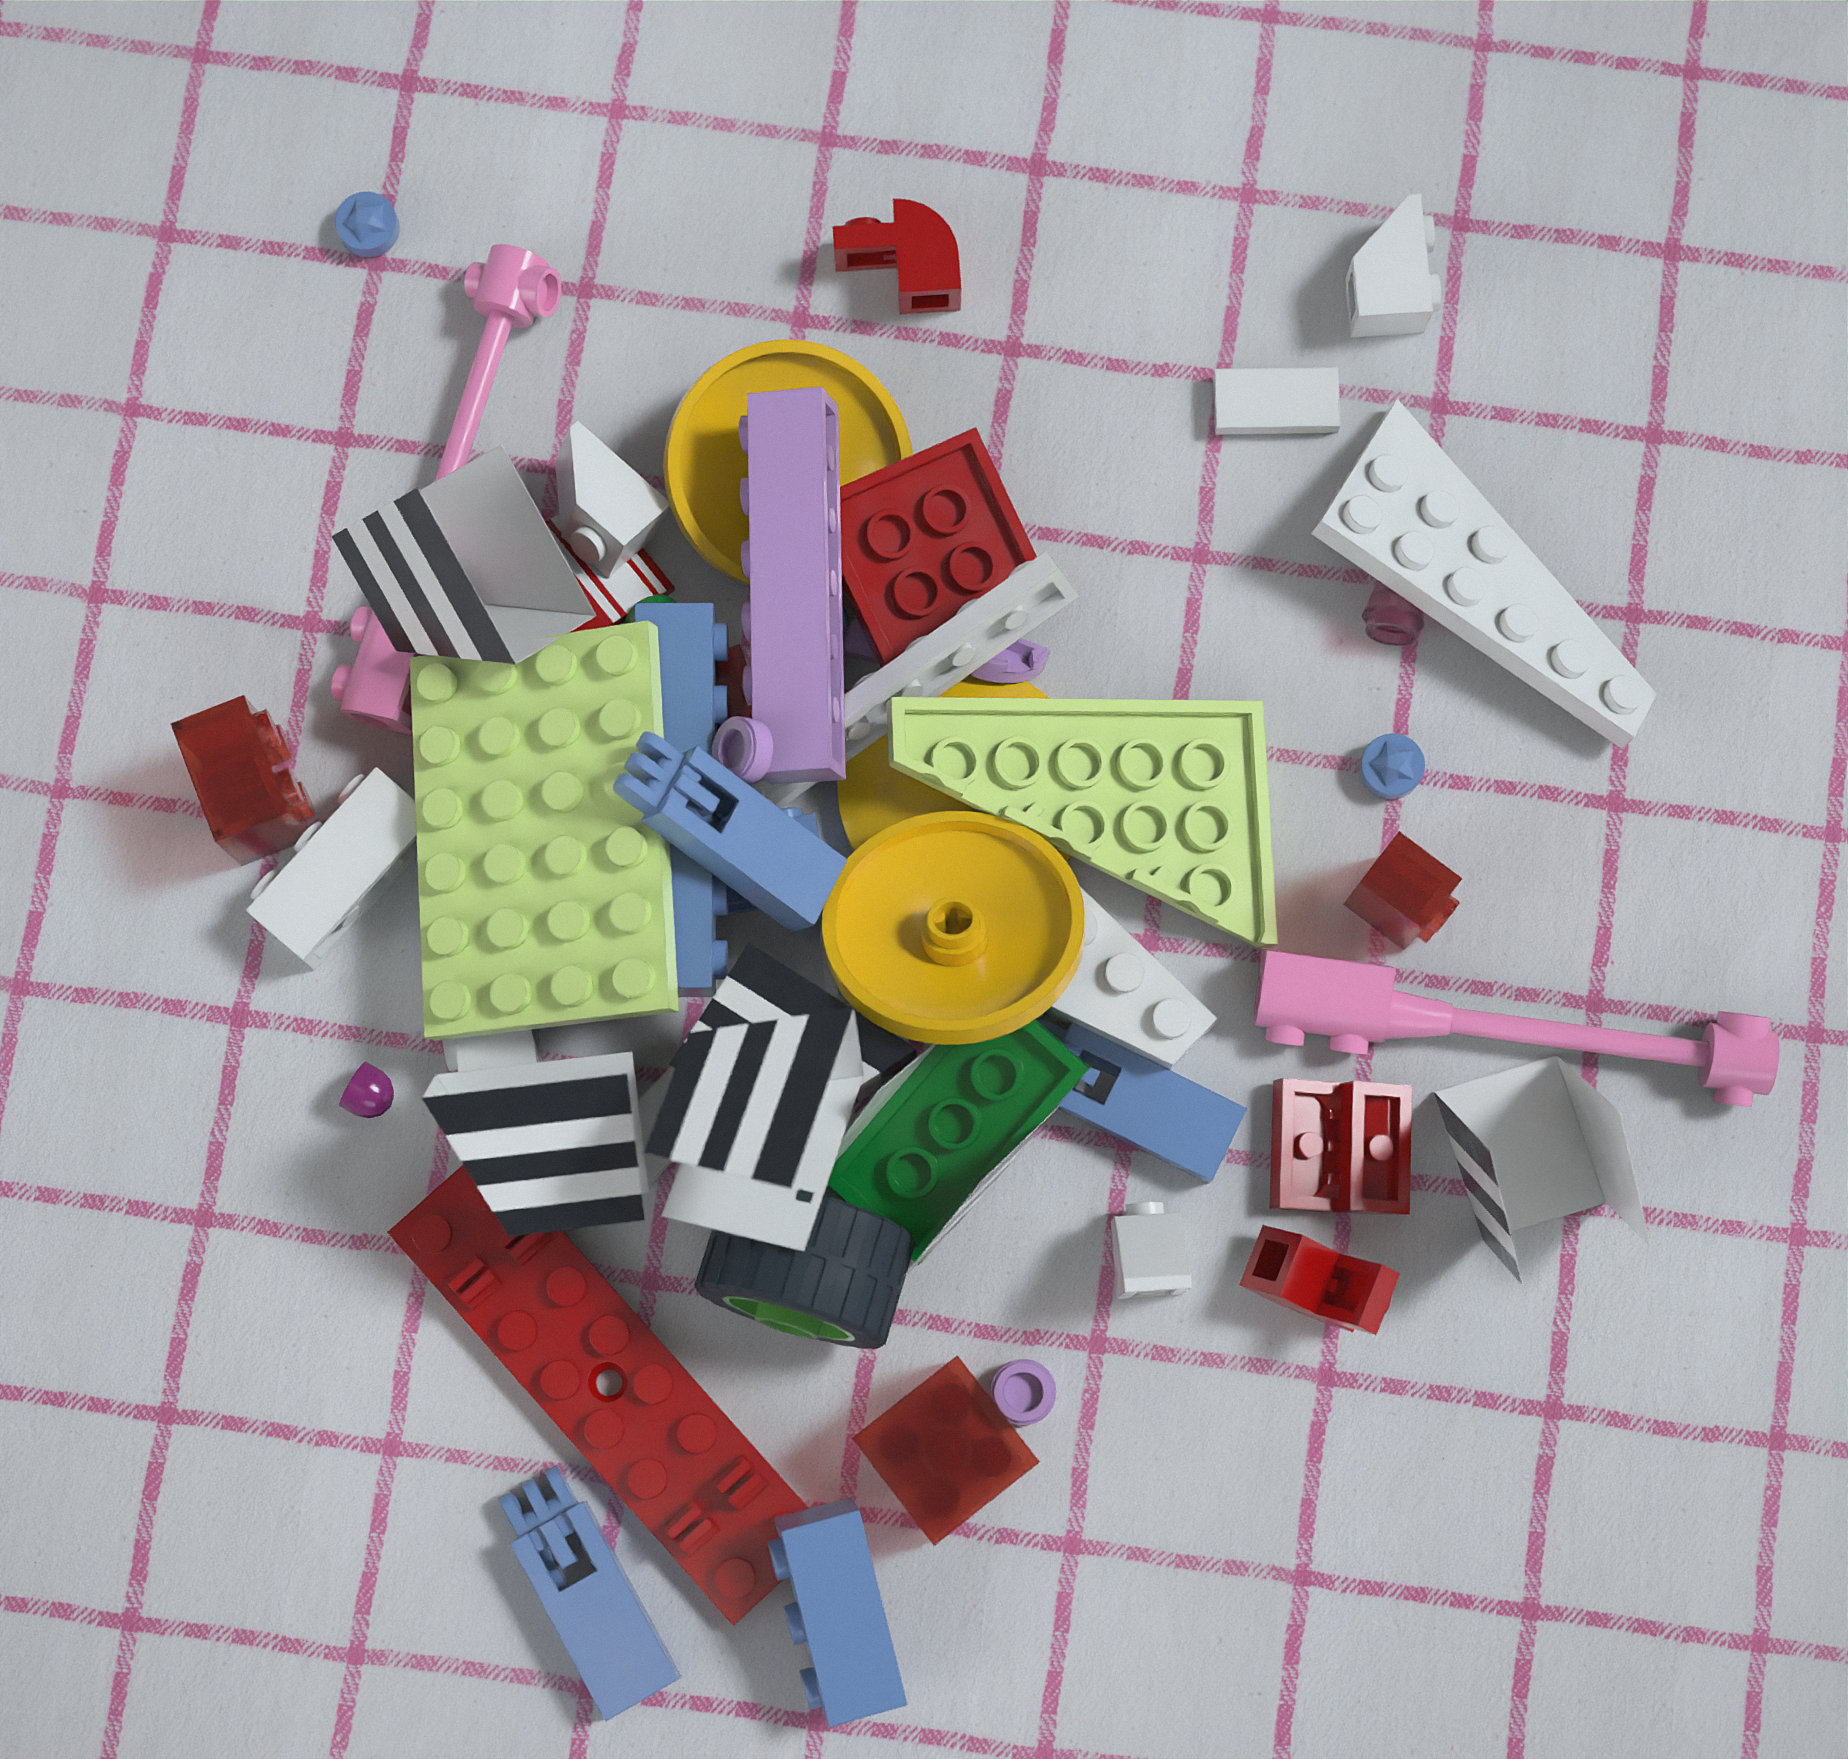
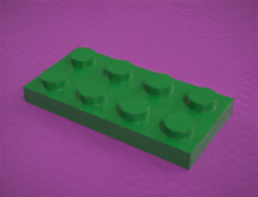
M1036 1019L1011 1033L994 1039L968 1044H937L834 1163L827 1184L849 1204L869 1210L905 1228L916 1242L911 1258L916 1262L980 1182L1059 1106L1091 1067ZM936 1246L917 1265L923 1263Z

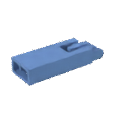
M643 732L636 744L637 749L642 754L636 752L630 754L624 765L629 774H619L613 785V790L644 814L641 820L644 824L790 932L794 933L813 926L847 859L698 746L681 753L660 736L652 732ZM689 799L700 807L697 813L702 817L714 812L722 818L720 825L723 827L720 833L685 807Z
M1041 1017L1036 1018L1039 1023L1084 1062L1117 1078L1105 1103L1073 1088L1059 1104V1110L1208 1184L1212 1182L1247 1110L1246 1107L1073 1022L1067 1031ZM1091 1067L1081 1081L1093 1088L1100 1071Z
M555 1465L546 1470L545 1474L556 1496L547 1500L537 1481L532 1478L522 1484V1487L533 1509L524 1513L519 1500L511 1491L499 1497V1501L518 1536V1539L511 1542L510 1545L606 1722L679 1680L682 1675L587 1501L581 1503L577 1501L558 1465ZM574 1533L594 1572L569 1586L548 1547L550 1546L560 1567L565 1569L578 1561L576 1554L572 1552L565 1539L566 1536Z

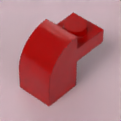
M893 199V222L881 223L876 218L859 217L847 221L845 225L832 226L835 272L896 268L900 315L961 311L962 288L957 241L948 223L932 208L909 199Z
M1262 1225L1239 1285L1281 1306L1349 1332L1359 1330L1377 1336L1384 1315L1389 1309L1391 1297L1400 1273L1380 1263L1340 1254L1302 1234Z

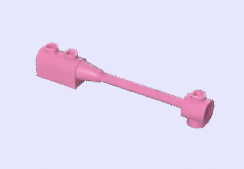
M505 244L493 245L486 263L473 262L466 271L464 280L466 295L470 299H474L473 308L488 319L434 482L467 464L511 327L528 328L532 325L534 316L550 317L558 307L561 297V279L558 271L550 267L543 258L528 250ZM362 605L354 612L350 627L353 640L361 643L354 666L342 664L334 672L331 682L332 696L336 701L341 702L339 712L355 721L372 727L413 736L410 658L426 654L396 651L372 608Z
M1263 948L1261 950L1253 1024L1254 1026L1267 1028L1265 1040L1270 1042L1303 1046L1305 1033L1330 1036L1329 1049L1367 1054L1369 1042L1383 1043L1384 1040L1439 1037L1454 1033L1697 1066L1700 1086L1714 1088L1712 1101L1752 1107L1754 1094L1769 1095L1777 1076L1779 1038L1776 1032L1769 1031L1771 1018L1718 1011L1717 1023H1709L1706 1026L1702 1040H1689L1453 1008L1452 1004L1439 999L1434 1000L1393 990L1396 968L1388 965Z

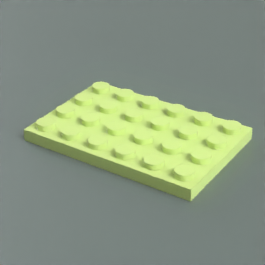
M650 621L539 637L560 638L517 664L435 655L410 658L424 1038L439 1041L679 1012L670 842L641 821L644 814L613 790V785L619 774H629L624 765L630 754L634 752L642 754L636 747L642 733L652 732L664 739L658 627Z

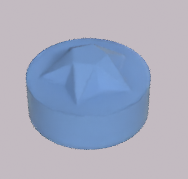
M359 192L353 194L341 203L336 213L335 226L343 245L357 256L369 258L380 256L389 251L398 239L400 224L394 207L388 199L378 193Z
M1394 733L1384 734L1374 739L1363 752L1359 762V774L1364 786L1375 796L1387 800L1400 799L1410 794L1420 783L1425 771V759L1420 747L1412 739Z

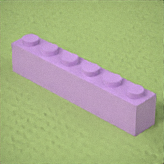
M823 387L748 393V415L741 416L739 421L741 447L743 452L748 454V477L741 479L740 500L744 514L749 516V539L742 542L741 563L746 578H750V602L743 604L742 626L745 638L751 641V665L744 667L743 690L747 703L752 704V719L762 721L770 730L773 739L772 761L766 774L761 779L771 785L846 780L838 404Z

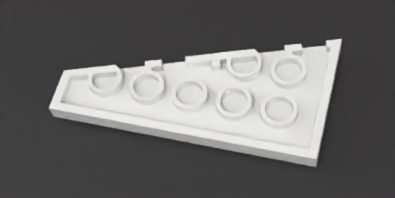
M1397 399L1386 412L1311 534L1621 749L1624 748L1635 738L1657 693Z

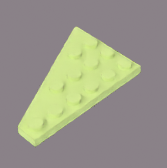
M891 697L886 703L890 767L983 813L999 816L1025 826L1044 838L1054 848L1256 948H1271L1278 944L1263 701Z

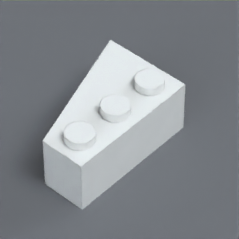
M1080 887L1085 909V943L1081 961L1069 986L1043 1015L1055 1021L1060 1020L1070 1026L1073 1022L1171 1070L1209 1032L1218 1018Z

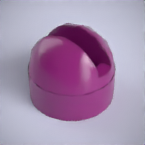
M365 1061L347 1085L340 1099L339 1106L356 1116L364 1118L381 1116L391 1107L394 1099L392 1082L382 1070Z

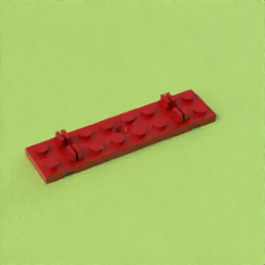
M462 1165L387 1232L733 1626L784 1580H777L768 1547V1541L779 1538L775 1518L810 1508L563 1230L508 1237L468 1171ZM606 1370H615L622 1379L620 1390L611 1396L602 1394L597 1386L599 1375Z

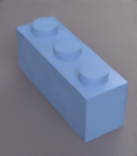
M852 1497L775 1518L779 1538L768 1541V1547L777 1580L790 1579L795 1603L784 1605V1611L793 1645L806 1644L811 1667L800 1670V1676L809 1709L813 1710L821 1707L830 1728L907 1706L860 1510Z

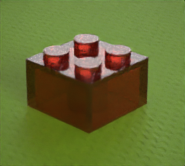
M241 695L170 723L216 844L241 866L295 846L301 835L309 828L307 819L315 817L316 813L303 782H297L289 767L286 768L284 762L294 759L293 752L280 724L275 725L267 709L258 711L245 695Z
M958 1355L852 1437L853 1441L933 1546L942 1541L1040 1463Z

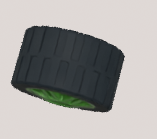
M799 1189L795 1200L811 1203L814 1193ZM823 1195L804 1251L712 1229L694 1286L700 1296L712 1303L772 1329L803 1338L816 1339L847 1347L878 1349L886 1345L906 1278L904 1275L908 1271L916 1242L905 1228L893 1223V1221L859 1206Z

